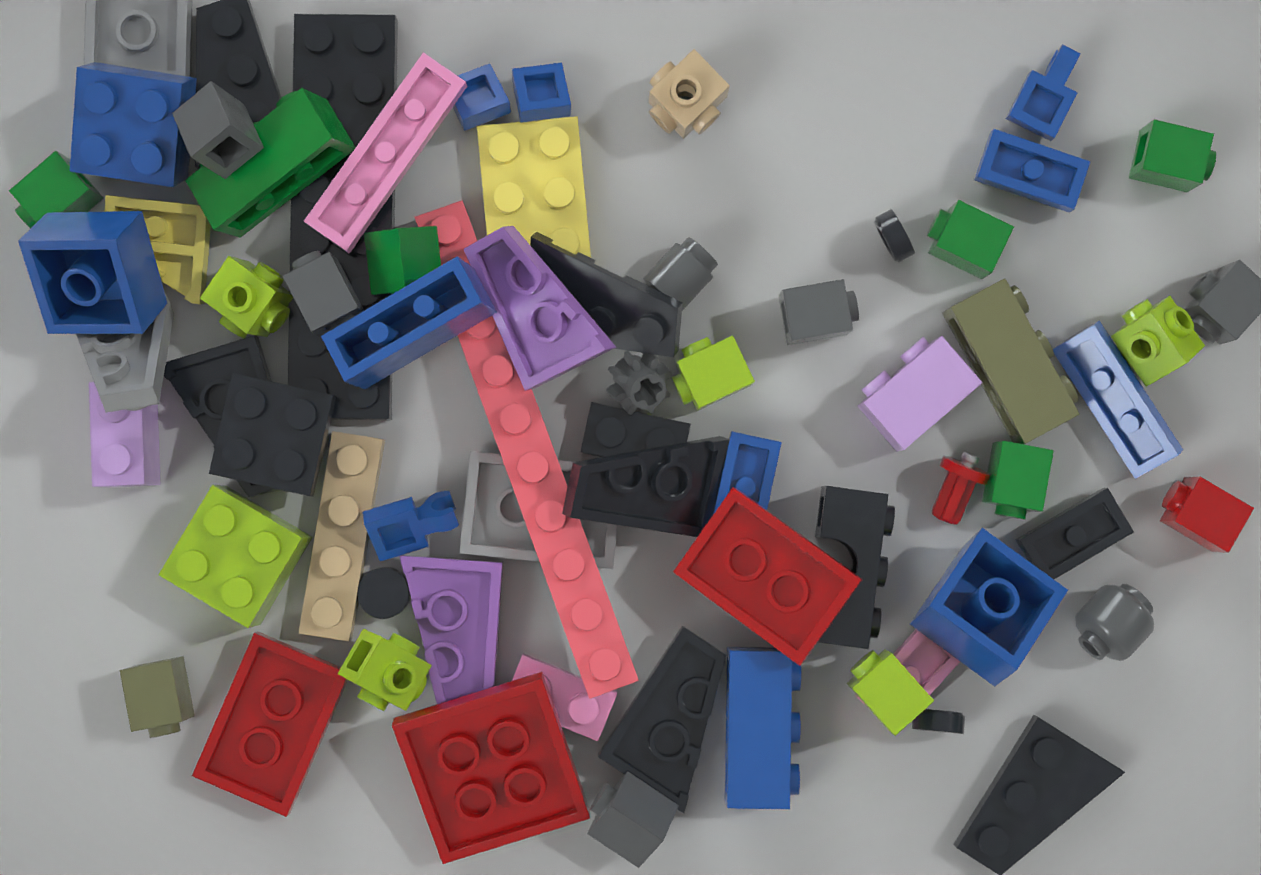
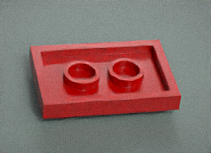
M735 487L730 490L673 571V573L799 666L804 663L863 581L854 572Z
M255 632L192 776L287 817L292 811L348 680L338 675L341 667L261 632Z

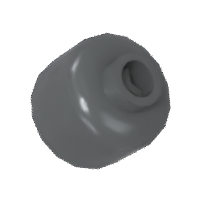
M1122 584L1120 587L1104 585L1075 616L1076 626L1081 634L1078 641L1082 648L1096 659L1102 660L1106 656L1113 660L1124 661L1153 632L1154 619L1151 616L1153 606L1140 591L1128 584Z

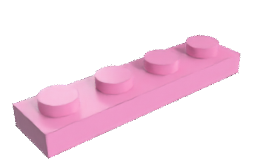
M423 52L304 222L344 251L350 253L467 88L466 82Z

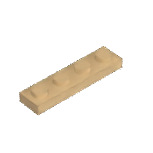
M332 431L299 634L348 642L353 638L359 602L358 586L363 578L369 535L363 520V511L373 509L375 505L385 445L384 439Z

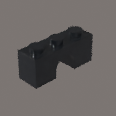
M821 486L815 537L833 539L842 543L851 556V571L862 578L863 581L818 643L869 649L870 638L877 639L879 636L882 611L881 608L874 607L877 587L885 586L888 572V557L881 556L883 536H891L895 518V507L887 505L889 494Z

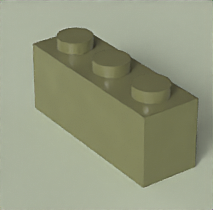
M1004 278L942 312L974 373L983 382L981 386L1012 442L1026 444L1080 415L1075 406L1079 398L1070 380L1065 375L1059 377L1050 360V358L1054 357V352L1048 339L1040 330L1035 332L1025 314L1029 312V306L1024 295L1017 286L1013 285L1010 287Z

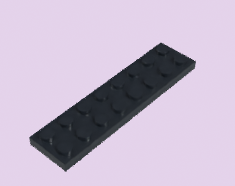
M294 14L293 92L304 88L327 99L355 147H357L397 90L398 20L396 15ZM351 152L291 199L290 272L294 270L292 263L300 257L314 251H320L321 255L330 252L340 262L365 311L392 295V293L371 295L364 234L352 251L347 253L304 222L352 154ZM395 190L364 233L395 229ZM293 298L289 303L288 385L337 396L332 419L392 420L393 373L366 389L344 382L323 339L311 332Z

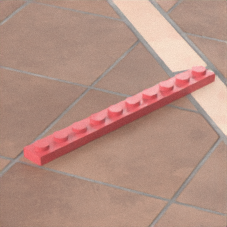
M463 200L415 216L418 227L437 226L441 265L457 256L470 265L464 248L475 243L477 238ZM490 316L459 334L458 339L589 699L638 682L639 679L580 519L570 518L562 514L568 486L532 389L524 390L494 318Z

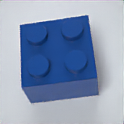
M98 62L77 67L70 172L167 187H175L185 181L189 175L190 154L172 113L196 94L197 78Z
M142 211L46 213L18 240L48 334H143L168 304Z
M981 528L960 549L910 625L995 687L1018 670L1068 589L984 528Z

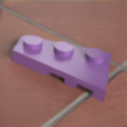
M514 226L501 227L464 248L470 265L475 269L497 310V313L492 316L525 391L537 388L616 348L613 342Z
M399 556L403 573L406 575L415 620H417L425 650V660L432 665L429 675L436 703L440 704L494 687L503 562Z

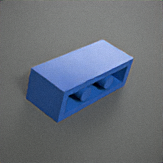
M457 256L325 333L321 338L344 382L366 389L497 313V310L475 269Z
M727 647L724 799L727 808L790 809V795H799L800 768L799 764H791V743H800L801 720L800 712H791L792 691L801 690V665L796 664L776 648Z

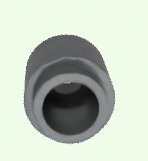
M688 237L681 245L675 243L643 280L648 286L683 302V311L712 280L713 275L711 272L717 267L718 263L699 243Z

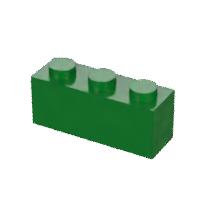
M304 88L288 93L277 102L276 109L259 122L253 123L264 148L226 179L200 163L199 169L185 180L213 230L241 238L354 151L355 145L327 99Z

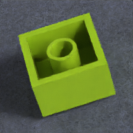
M212 485L158 575L246 628L261 625L313 537L228 486Z

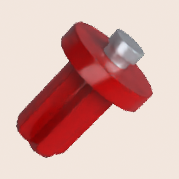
M964 451L961 456L962 461L949 456H943L939 466L946 469L948 473L932 509V515L936 518L956 525L963 517L976 483L987 485L991 474L975 466L980 460L979 457Z

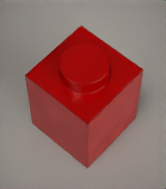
M1201 476L1184 477L1182 482L1176 481L1166 493L1162 502V507L1166 510L1160 522L1211 552L1229 553L1253 512L1254 507Z

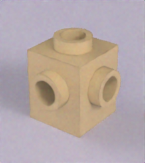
M693 49L676 66L670 61L652 77L649 82L653 87L649 91V104L653 108L649 110V114L668 134L675 130L683 139L693 130L701 134L721 114L717 107L727 98L730 85ZM681 96H687V97H689V98H691V99H689V100H683V99H681L680 97H681Z

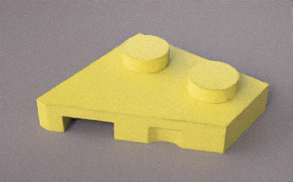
M105 195L104 212H143L161 281L184 295V299L190 303L204 304L205 302L200 297L205 291L207 283L211 225L201 207L197 204Z

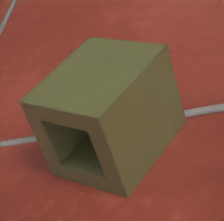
M184 656L135 665L119 670L131 732L148 729L149 738L164 736L181 731L179 722L195 716Z

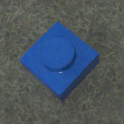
M562 62L512 69V84L520 123L568 117L571 115V101Z
M490 63L457 75L467 84V88L453 106L464 131L511 113L510 101Z

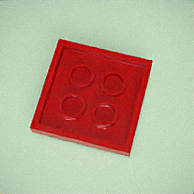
M543 672L393 718L392 728L442 864L590 819V808Z

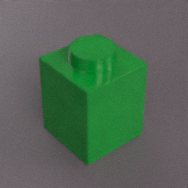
M1155 119L1139 130L1129 179L1183 192L1191 191L1203 184V181H1207L1213 172L1216 162V151L1211 150L1214 133Z
M54 151L9 190L20 203L15 212L30 229L46 213L88 212L104 198L84 174L70 172V159L58 151Z
M958 200L949 208L948 212L940 209L935 216L927 233L928 237L934 239L928 253L980 279H984L993 272L1014 226Z
M437 226L396 228L364 233L371 295L394 294L441 266Z
M1008 441L993 442L987 470L991 477L988 484L984 487L982 502L996 505V515L1026 520L1027 511L1043 512L1054 450Z

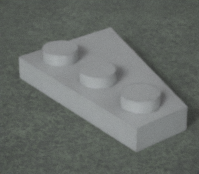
M169 297L166 298L168 304L143 334H76L106 413L125 409L136 411L147 406L159 404L174 317Z

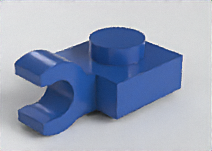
M1062 44L1060 49L1056 50L1044 75L1031 70L1005 119L1052 141L1056 137L1078 93L1064 85L1081 53Z
M440 491L431 495L418 508H416L413 498L409 497L363 511L364 525L380 562L429 547L428 534L450 531L459 526L454 512L456 507L450 491Z

